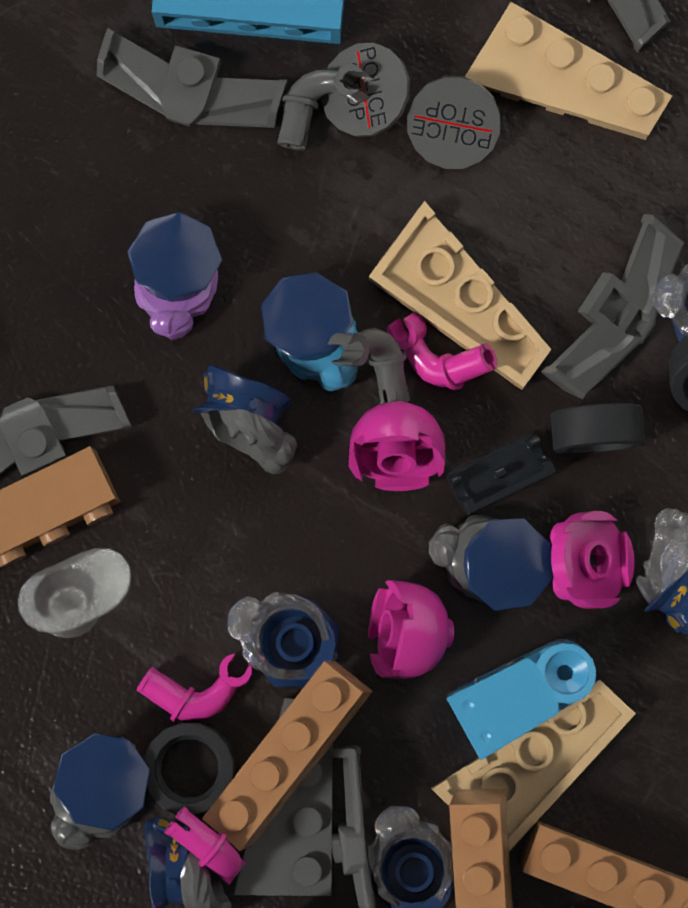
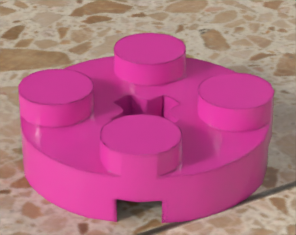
M603 511L579 512L571 515L565 522H560L553 526L550 535L552 543L551 565L554 576L553 590L560 599L569 600L575 606L584 609L608 608L615 605L621 599L615 598L620 593L621 588L630 585L634 574L633 546L627 532H619L616 525L611 522L618 521L611 514ZM590 554L596 555V565L591 566Z

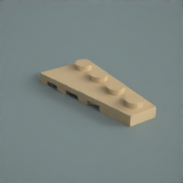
M510 2L465 76L480 83L487 90L500 93V97L517 102L519 100L546 107L547 111L560 115L567 113L588 120V123L644 140L649 136L672 95L513 2Z
M424 201L369 275V281L412 312L421 315L426 322L465 350L484 343L489 344L497 357L498 364L494 371L522 390L549 354L551 348L517 308L507 301L494 285V281L483 269L478 267L463 249L464 246L452 232H449L435 216V212Z
M596 680L590 693L582 700L574 702L559 711L557 715L482 760L479 757L431 789L446 804L450 805L456 789L505 788L510 851L636 713L601 680Z

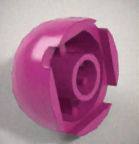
M405 401L383 403L367 410L352 430L348 467L354 476L363 481L364 474L369 478L376 479V488L389 491H409L421 489L429 485V477L437 472L438 477L444 473V433L434 416L422 407Z
M388 580L385 583L389 588L378 589L370 612L368 639H375L378 636V654L370 653L371 663L376 674L382 678H415L433 670L442 659L446 648H449L453 643L454 624L451 619H448L447 611L437 594L420 584Z

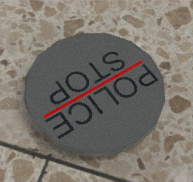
M358 43L341 51L328 65L327 69L338 71L346 64H354L366 71L373 79L359 78L351 87V89H359L369 96L368 99L362 102H353L339 92L323 95L321 102L327 118L338 130L355 137L375 136L390 129L402 116L409 100L410 78L404 62L391 49L376 43Z
M444 76L427 83L414 96L407 114V133L414 149L427 162L444 169H464L481 162L493 150L500 134V111L493 95L480 83L463 76Z

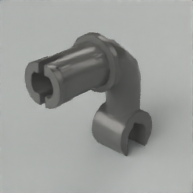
M346 64L338 71L330 69L316 70L303 75L291 86L288 94L282 97L281 102L285 104L277 144L293 150H306L313 110H317L319 107L318 100L327 93L339 92L353 102H362L368 99L369 96L359 89H351V87L359 78H373L362 68L354 64Z
M370 328L359 333H335L331 336L328 345H342L344 348L341 358L331 362L336 366H362L368 359V355H371L369 364L374 366L380 404L392 401H410L403 362L407 355L406 352L401 351L399 343L389 333L376 328Z

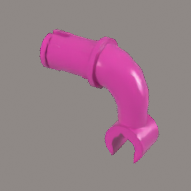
M416 312L403 319L409 333L404 329L400 318L388 325L387 333L399 343L400 349L406 352L413 370L424 381L433 385L448 387L453 391L459 390L463 387L464 382L493 371L497 367L498 363L495 352L487 343L454 356L449 353L441 357L433 354L423 340L427 333L426 322Z
M236 654L226 656L219 667V678L210 688L202 692H196L193 687L187 690L151 667L136 691L170 713V720L173 722L176 719L189 723L206 721L219 714L227 706L237 688L245 686L250 681L252 665H249L242 677H229L228 666L234 660Z
M184 806L175 818L184 824L187 830H184L176 822L171 821L164 833L168 836L170 835L199 858L197 864L200 867L205 865L207 869L213 871L222 881L230 885L246 862L241 859L238 852L225 839L227 835L223 831L217 834Z

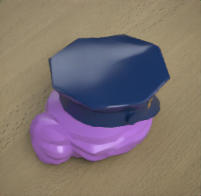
M176 212L146 221L138 236L127 250L135 277L134 290L136 302L151 317L150 327L152 330L170 340L186 336L192 330L193 317L204 314L209 308L217 290V269L223 260L211 227L181 212Z

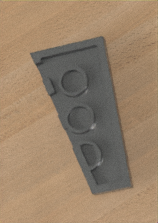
M284 698L280 717L295 698ZM333 743L256 843L245 849L243 860L246 863L240 870L234 895H332L333 758H331V749H333Z

